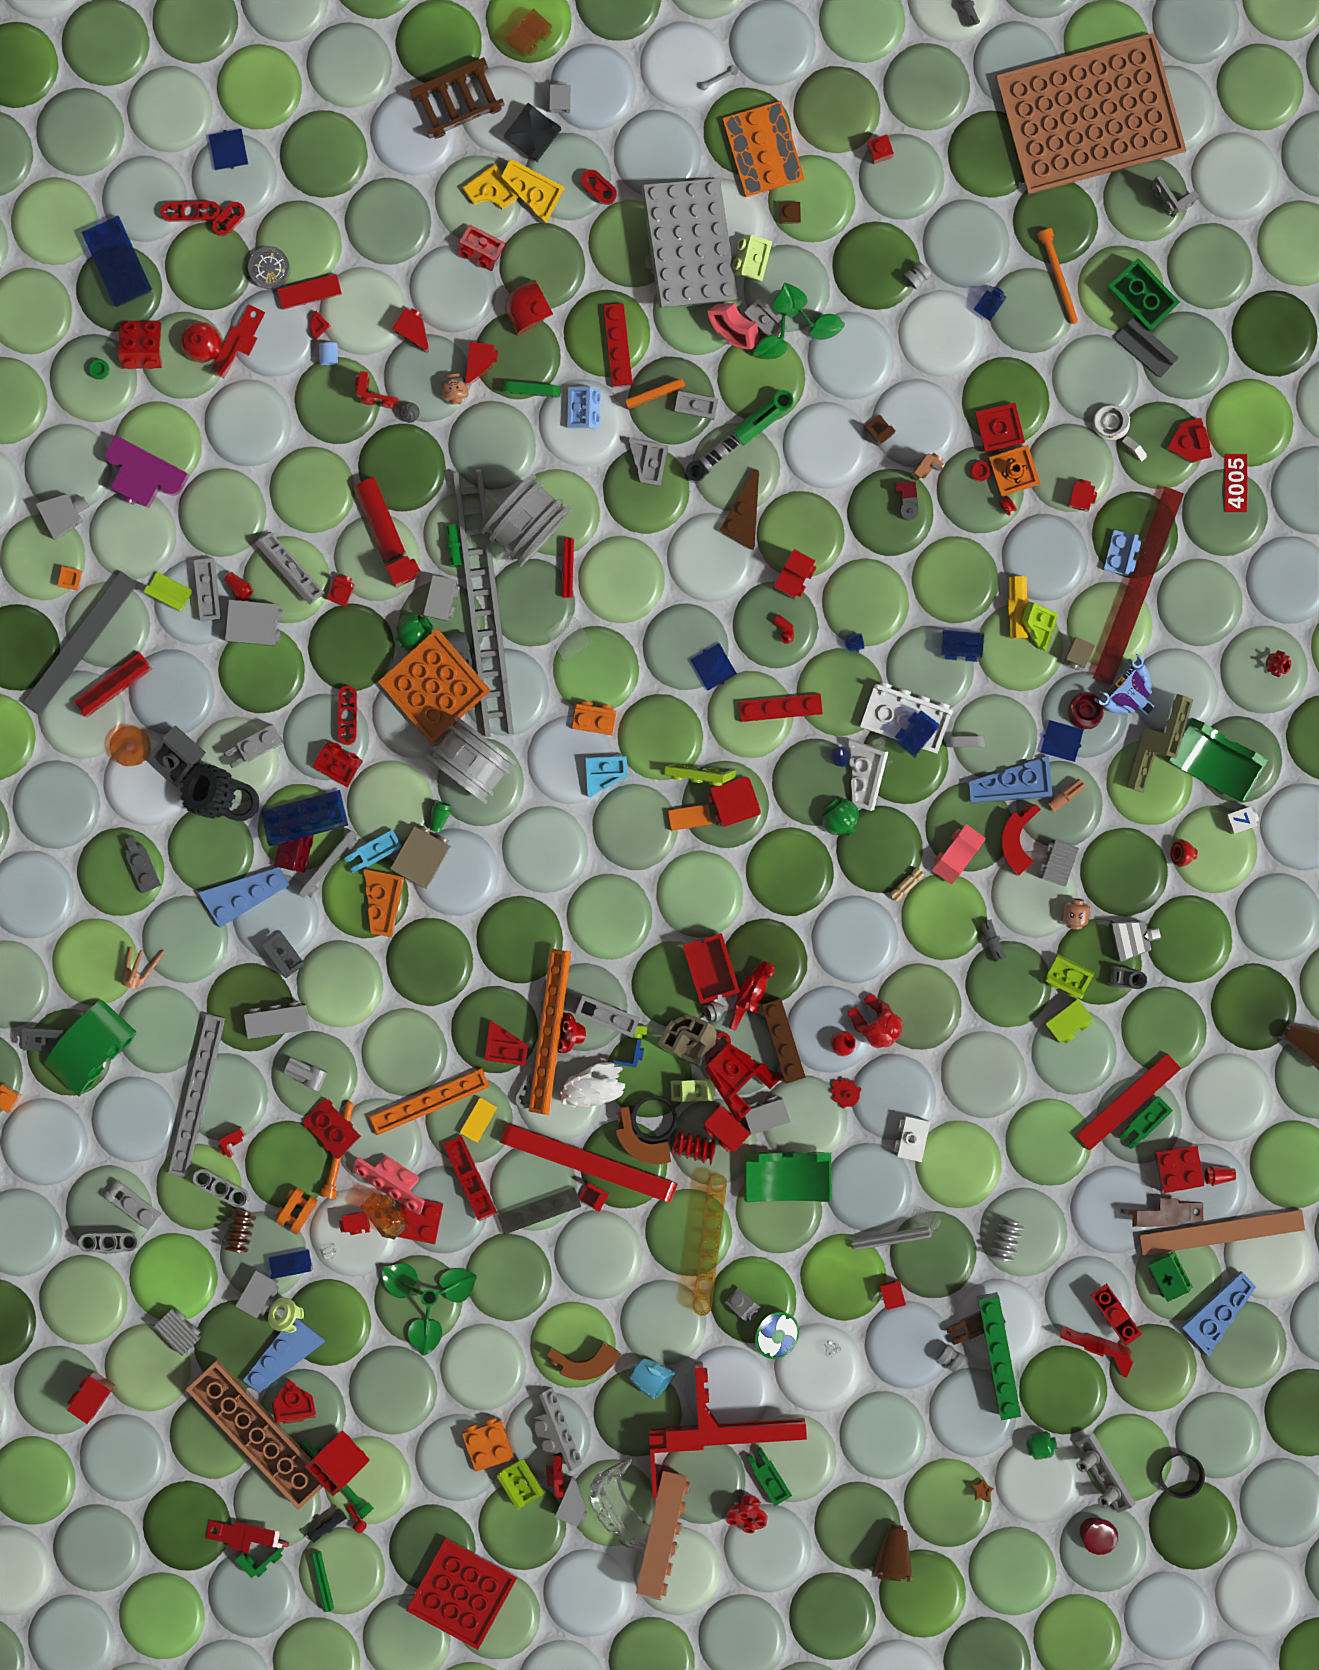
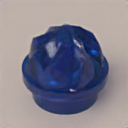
M853 632L846 637L844 644L849 651L859 652V650L864 649L862 633L856 634V632Z
M846 746L838 747L831 751L832 756L830 759L836 766L845 767L849 763L850 751H847Z

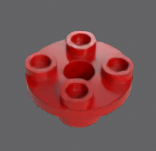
M563 1012L558 1053L565 1054L573 1048L574 1044H582L586 1038L585 1027L576 1022L574 1016L567 1012Z
M745 1495L741 1498L739 1505L728 1509L726 1522L742 1528L745 1533L752 1534L755 1530L762 1529L767 1525L768 1516L759 1509L761 1502L757 1497Z

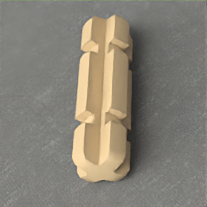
M916 868L911 876L906 877L897 886L898 888L890 893L891 898L896 902L903 897L902 895L906 894L917 883V880L919 881L924 877V873L919 868Z

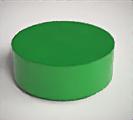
M94 359L89 364L88 370L94 379L102 380L109 375L110 367L103 359Z

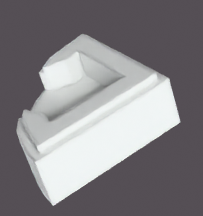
M1127 436L1122 441L1140 461L1147 457L1142 447L1132 438Z

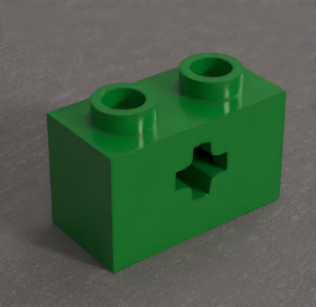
M1175 1251L1161 1256L1149 1264V1273L1153 1279H1156L1159 1285V1293L1163 1298L1165 1297L1167 1302L1189 1293L1193 1288Z

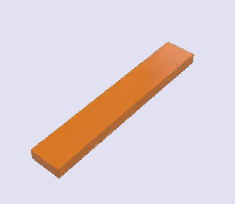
M481 1068L371 1115L369 1119L376 1135H379L489 1088L490 1085Z

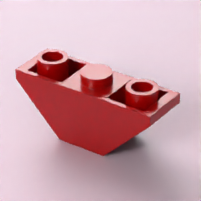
M1107 1283L1090 1294L1098 1309L1125 1346L1142 1335Z

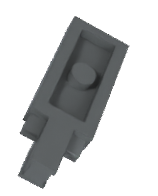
M134 836L126 838L125 841L128 846V850L125 851L126 858L141 892L145 893L161 886L146 848L142 844L137 845Z

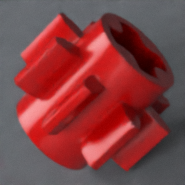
M1277 650L1276 654L1271 653L1266 659L1267 671L1277 677H1280L1281 673H1288L1291 668L1290 656L1286 655V652Z

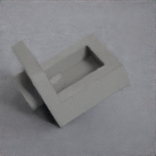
M739 1287L725 1301L747 1323L755 1319L761 1309Z

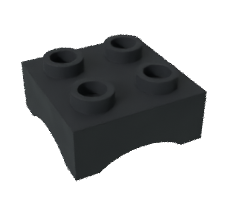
M527 103L520 115L504 134V138L538 162L561 131V126L546 117L530 103Z

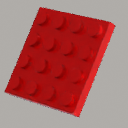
M445 1538L406 1611L478 1650L518 1576L456 1542Z

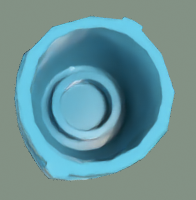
M644 1358L638 1365L634 1364L631 1371L633 1373L630 1376V1380L641 1392L655 1399L668 1387L676 1373L666 1367H662L663 1365L659 1362Z

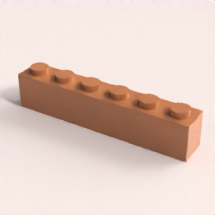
M665 1471L662 1473L636 1590L638 1596L662 1601V1596L667 1595L668 1584H666L667 1575L671 1576L673 1564L670 1563L671 1555L676 1554L677 1543H674L675 1537L680 1535L682 1523L679 1522L681 1514L684 1515L686 1509V1502H683L684 1496L689 1494L691 1486L687 1476Z

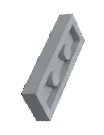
M215 558L194 560L200 621L221 620Z

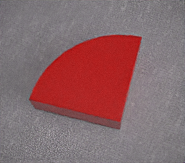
M315 311L311 318L310 329L313 337L317 340L331 326Z

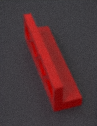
M139 652L74 702L80 708L81 714L88 718L153 668L141 652Z

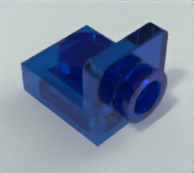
M990 286L973 310L990 321L1007 297L1000 288Z

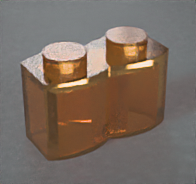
M532 9L509 34L506 41L524 58L527 55L532 56L538 49L537 44L541 40H547L552 34V25L535 9Z

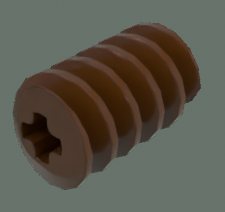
M232 1208L231 1210L237 1214L230 1215V1218L235 1222L228 1223V1226L233 1230L226 1232L231 1239L224 1240L229 1247H223V1249L245 1253L249 1249L244 1245L251 1242L246 1237L252 1236V1232L248 1229L254 1228V1224L250 1221L256 1220V1216L250 1211Z

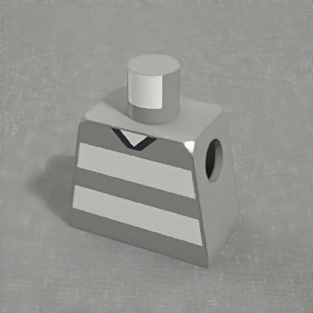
M1145 922L1110 923L1118 962L1150 951V941L1161 939L1159 928L1147 929Z

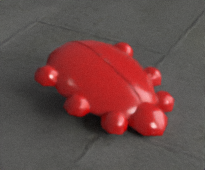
M842 1078L841 1082L839 1080L833 1081L832 1086L834 1088L831 1089V1093L835 1094L833 1100L839 1102L842 1109L852 1107L858 1102L861 1087H856L853 1080L846 1082V1079Z

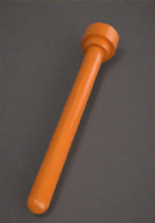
M1052 228L1036 234L1038 240L1045 245L1070 323L1076 324L1078 318L1052 243L1054 241V233Z
M351 1101L345 1104L343 1117L347 1121L351 1119L354 1106ZM333 1155L328 1181L324 1188H321L320 1196L336 1199L338 1191H336L335 1183L341 1157L337 1159Z

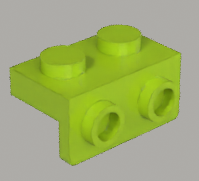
M1057 954L1046 975L1045 981L1052 988H1060L1066 991L1069 996L1082 999L1086 988L1094 976V972Z
M523 1458L497 1474L500 1485L505 1489L510 1502L517 1510L544 1494Z

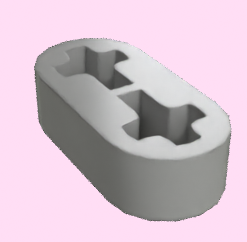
M946 737V747H985V737Z

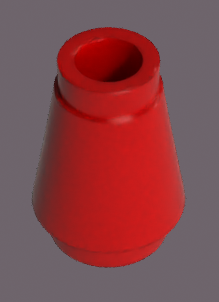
M230 572L224 578V581L237 600L246 601L253 594L252 585L233 572Z
M1210 1166L1205 1168V1182L1215 1186L1235 1181L1236 1170L1235 1168Z

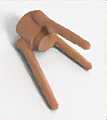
M130 947L121 984L133 990H137L138 985L143 986L145 979L164 955V950L159 953L142 977H140L141 973L137 972L143 950L139 951L133 968L129 970L133 948Z

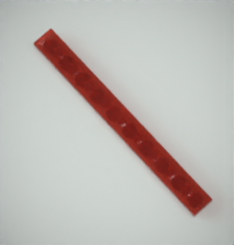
M1164 487L1093 679L1113 685L1184 493L1168 487Z

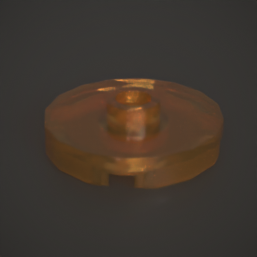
M135 726L120 728L113 734L110 740L112 757L123 766L133 767L142 764L151 752L149 736L144 730ZM129 742L133 743L132 750H128L126 747Z

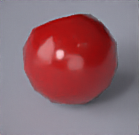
M838 1031L832 1036L830 1047L836 1055L848 1056L854 1051L856 1040L848 1031Z

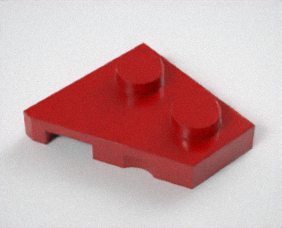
M490 1021L485 1060L525 1066L528 1045L494 1021Z

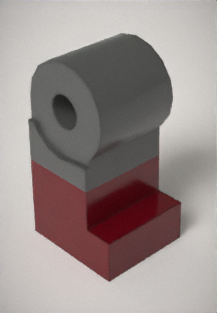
M916 481L895 483V493L901 492L902 506L900 508V515L904 520H913L918 515Z

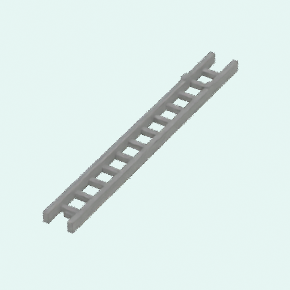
M476 469L479 488L474 486L461 490L459 473L453 472L477 672L483 682L484 678L502 676L503 691L490 692L481 700L485 737H490V718L507 716L509 734H514L492 548L491 541L489 540L490 534L484 535L486 549L468 551L466 536L482 534V529L466 530L464 516L482 514L483 527L488 522L482 469ZM479 493L481 508L463 510L461 495ZM487 554L489 569L471 571L469 556ZM489 574L491 589L473 591L471 577ZM492 595L494 610L476 612L474 597ZM494 615L496 630L478 632L476 617ZM497 635L498 650L480 652L479 637ZM499 656L501 671L483 673L481 658ZM504 696L506 711L488 713L486 698Z

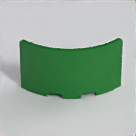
M1191 718L1184 730L1177 758H1168L1171 763L1240 802L1245 801L1268 762L1267 759L1257 752L1237 742L1225 738V735L1195 718Z
M100 1000L85 1012L62 1036L47 1057L45 1066L79 1097L93 1087L95 1081L105 1069L102 1065L109 1058L113 1060L132 1043L137 1031L108 1004Z
M744 1153L745 1202H830L832 1200L831 1153Z

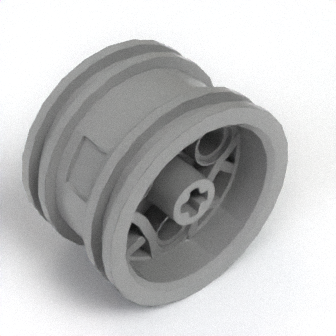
M534 474L525 479L512 492L481 531L484 535L488 533L491 535L489 538L491 542L497 540L511 553L509 558L512 560L517 558V565L520 567L546 543L572 510L569 505L566 507L562 506L564 503L562 499L557 501L545 491L542 481L536 483V476Z
M456 716L454 718L457 721L455 725L449 724L448 728L451 730L437 747L434 745L431 747L434 750L431 755L427 753L425 757L479 800L487 804L489 801L486 797L489 794L491 796L495 794L492 791L505 773L510 775L511 771L508 769L511 765L516 767L518 763Z

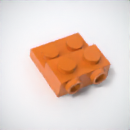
M495 1417L484 1421L485 1425L477 1427V1424L465 1428L466 1431L462 1433L475 1472L515 1458L502 1419L497 1420Z

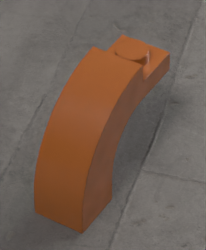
M629 1106L621 1107V1112H617L619 1125L623 1124L624 1128L616 1129V1133L623 1148L632 1157L645 1163H670L671 1156L668 1141L648 1143L639 1139L632 1128Z
M604 1341L594 1356L583 1361L570 1359L553 1347L547 1353L549 1362L557 1367L559 1365L563 1366L559 1374L574 1380H589L603 1375L615 1364L621 1355L620 1351Z

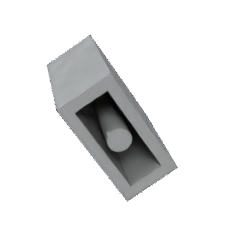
M229 600L225 641L276 646V642H280L281 630H278V622H282L283 610L280 609L278 604Z

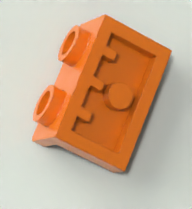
M586 701L576 704L572 729L613 735L617 712L613 710V706L601 704L600 708L592 707L593 703Z

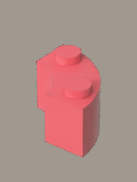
M718 303L707 311L715 331L726 338L731 345L742 349H752L760 342L757 322L744 318L737 310L735 303Z
M967 824L962 830L958 828L951 836V839H953L952 843L944 853L940 851L934 859L936 865L932 871L951 885L986 839Z

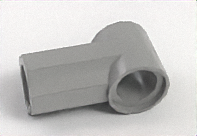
M292 1057L284 1070V1074L303 1082L305 1086L316 1091H320L328 1073L316 1066H309Z

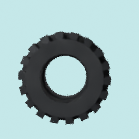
M198 764L197 767L191 768V772L188 771L186 773L187 777L182 780L183 787H180V792H182L180 798L184 801L182 803L189 812L210 819L219 818L222 816V813L226 814L228 812V807H232V800H235L236 797L234 795L236 791V786H234L235 780L231 778L232 775L229 772L209 764ZM210 786L209 794L206 797L207 789Z

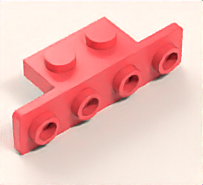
M387 1155L376 1167H373L360 1157L355 1160L353 1172L359 1177L364 1178L373 1184L375 1188L382 1190L392 1199L406 1206L410 1211L418 1215L422 1212L425 1201L410 1191L418 1183L419 1176Z

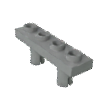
M1094 1433L1077 1440L1075 1443L1084 1456L1076 1463L1077 1469L1080 1472H1085L1091 1468L1105 1491L1098 1498V1504L1102 1508H1106L1112 1503L1117 1513L1132 1508L1136 1504Z

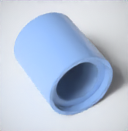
M319 343L320 365L338 364L337 343Z

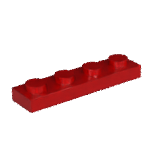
M624 303L604 305L612 387L631 386L633 382Z
M821 694L739 702L741 722L823 715Z

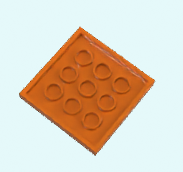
M439 629L434 630L378 681L431 744L449 729V724L453 726L457 722L454 719L456 716L461 719L491 692L489 687Z

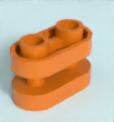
M298 1187L296 1190H290L286 1197L288 1201L284 1208L281 1206L274 1216L277 1218L276 1223L282 1227L286 1222L293 1225L290 1232L295 1235L299 1233L318 1202L312 1196L308 1201L302 1198L304 1191ZM298 1204L303 1209L298 1218H295L291 1213Z

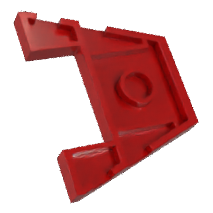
M730 1043L704 1068L738 1122L752 1108L737 1092L754 1075L769 1089L783 1077L779 1072L773 1073L768 1070L767 1065L763 1063L758 1064L751 1060L750 1055Z

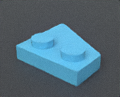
M627 755L586 757L588 797H592L601 790L612 786L617 781L628 777Z

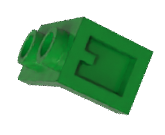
M278 1548L258 1566L255 1565L256 1561L249 1553L246 1555L242 1552L235 1561L251 1579L255 1575L260 1577L267 1570L265 1566L270 1562L276 1563L283 1556L281 1552L284 1548Z

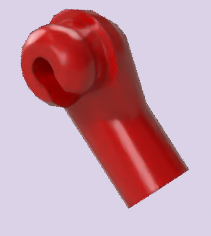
M778 614L773 623L781 628V641L784 644H789L794 639V626Z

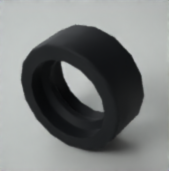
M241 782L234 783L236 790H244L250 795L251 807L243 814H236L228 807V812L224 815L235 821H246L252 818L258 811L260 804L259 796L250 785Z

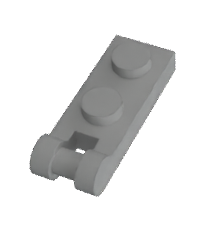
M115 1179L111 1189L106 1191L103 1196L149 1230L162 1213L119 1180ZM119 1191L124 1193L121 1199L116 1197Z

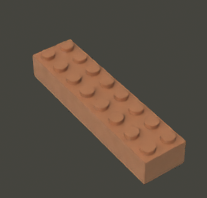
M219 1359L188 1386L186 1391L298 1510L323 1488L319 1481L305 1467L312 1458L279 1423H275L272 1415Z

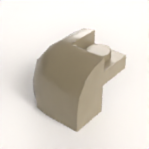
M685 1014V1016L679 1017L675 1021L671 1020L658 1046L672 1056L700 1067L708 1050L713 1051L717 1037L716 1030L709 1022Z

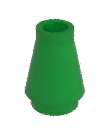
M435 801L431 810L430 830L441 833L451 813L450 804Z

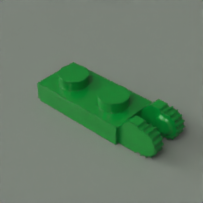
M1157 1096L1118 1137L1123 1140L1135 1130L1139 1135L1129 1142L1128 1147L1132 1149L1142 1139H1145L1173 1110Z
M760 1447L757 1450L759 1456L765 1462L763 1465L758 1467L751 1454H748L746 1457L773 1505L777 1506L790 1498L792 1494L772 1461L768 1459Z

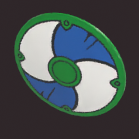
M775 1312L765 1317L759 1324L755 1334V1344L759 1353L769 1359H779L789 1354L796 1346L799 1338V1325L796 1319L786 1312Z

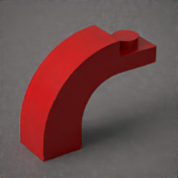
M1036 804L1025 806L1020 811L1021 817L1016 812H1013L1002 829L1001 851L1007 865L1017 876L1021 875L1034 862L1022 849L1020 834L1023 827L1041 810Z

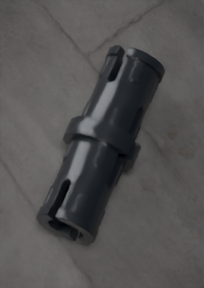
M338 1508L327 1518H322L320 1523L307 1531L306 1534L315 1543L326 1533H331L333 1528L346 1520L347 1517Z

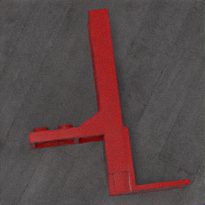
M695 1363L698 1425L665 1426V1428L649 1429L653 1499L657 1498L655 1453L704 1450V1446L807 1440L805 1418L718 1423L705 1404L709 1403V1389L704 1388V1383L708 1382L707 1368H703V1363Z

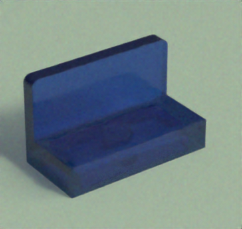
M309 1249L269 1257L271 1279L311 1272L313 1270Z

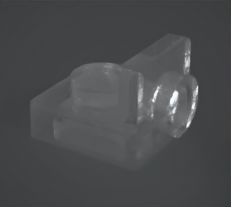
M915 1205L908 1224L917 1228L929 1226L933 1234L934 1230L938 1231L941 1219H939L940 1215L938 1213Z

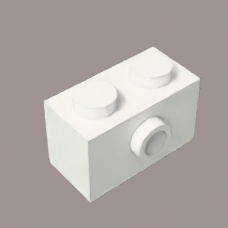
M905 1116L904 1120H900L898 1131L901 1132L900 1140L896 1139L894 1152H897V1157L922 1162L930 1121Z

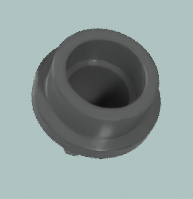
M412 402L404 403L399 409L400 418L407 423L416 421L420 414L418 406Z

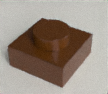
M780 202V224L801 223L800 202Z

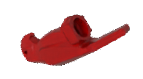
M762 961L749 977L745 978L734 1005L735 1009L729 1029L736 1031L744 1013L748 1010L758 1013V1002L763 997L767 987L766 979L768 977L771 978L775 970L773 964Z

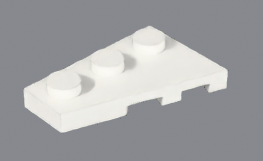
M849 740V748H851L850 766H852L853 778L851 780L852 802L858 807L872 811L875 808L888 751L855 740Z

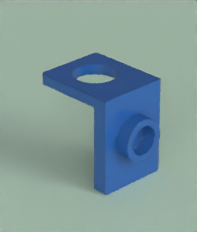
M637 1039L633 1063L614 1059L612 1063L637 1068L638 1060L642 1061L644 1048H640L642 1039Z

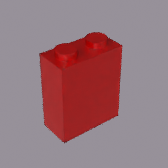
M342 1430L305 1467L333 1497L352 1480L370 1459L352 1441L351 1437Z

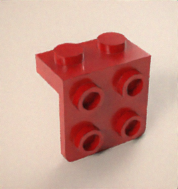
M121 322L118 347L121 369L162 368L160 352L161 322Z
M360 371V375L355 377L354 388L357 390V398L361 400L362 404L374 406V402L381 403L382 407L394 409V405L399 406V399L397 397L368 393L370 383L369 372Z
M743 777L721 786L710 788L711 793H708L711 805H716L718 812L714 814L718 825L722 824L723 827L761 814L749 777Z

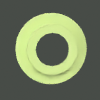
M286 1297L276 1300L268 1314L270 1326L274 1330L286 1331V1333H293L297 1330L292 1325L295 1318H304L303 1308H299L293 1300ZM280 1307L285 1309L283 1318L277 1314Z

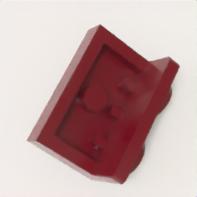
M283 826L274 866L305 873L310 850L313 845L314 833Z

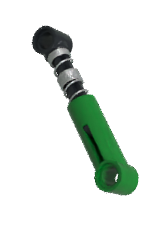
M787 390L778 391L772 398L733 428L731 436H727L724 442H720L717 446L715 445L713 451L706 453L705 457L702 456L700 459L690 462L686 467L687 479L693 483L701 482L709 474L713 466L717 462L720 463L721 459L724 460L728 457L731 451L734 452L738 445L745 446L784 413L789 411L794 402L792 393ZM781 396L787 397L789 404L787 406H780L778 398ZM773 407L775 408V410L771 412L767 417H765L762 421L759 420ZM699 467L702 471L701 475L693 477L690 474L691 468Z

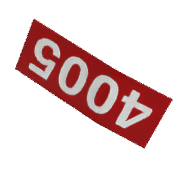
M1225 454V512H1247V454Z

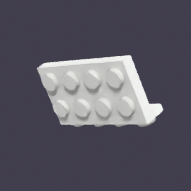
M881 681L879 685L874 684L860 727L938 754L953 712L949 709L950 706L941 702L935 705L930 703V698L921 695L918 698L910 696V691L901 688L899 691L891 689L892 685Z

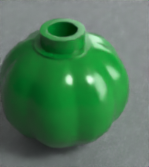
M407 614L397 624L398 637H396V641L401 648L407 647L413 650L432 633L434 627L426 616L421 617L419 614Z
M835 798L823 808L825 812L822 815V825L828 833L832 835L846 834L849 836L857 829L855 825L859 819V811L852 801L847 799L838 801Z

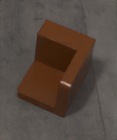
M878 415L864 425L865 430L878 446L896 432L881 415Z

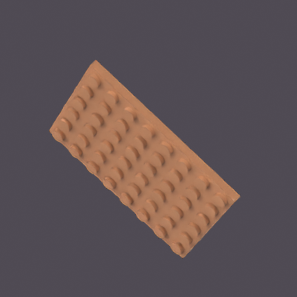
M1154 33L996 75L1028 195L1187 151Z

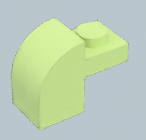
M709 1079L671 1081V1101H715V1086Z

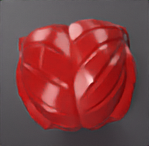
M869 993L864 1001L877 1013H881L877 1020L867 1025L866 1020L857 1010V1007L850 1009L847 1012L848 1016L851 1018L854 1029L865 1036L871 1046L875 1048L889 1047L901 1036L903 1028L902 1019L893 1013L889 1004L880 1001L875 995Z

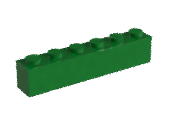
M997 1292L979 1295L977 1300L1000 1419L1002 1421L1022 1417L1000 1297Z

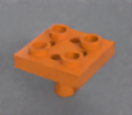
M1028 445L988 458L1001 497L1041 484Z

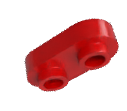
M587 170L583 173L581 177L582 186L603 205H610L616 200L617 192L615 187L599 172ZM589 178L595 179V183L592 185L587 181ZM609 192L611 195L609 198H604L603 193Z

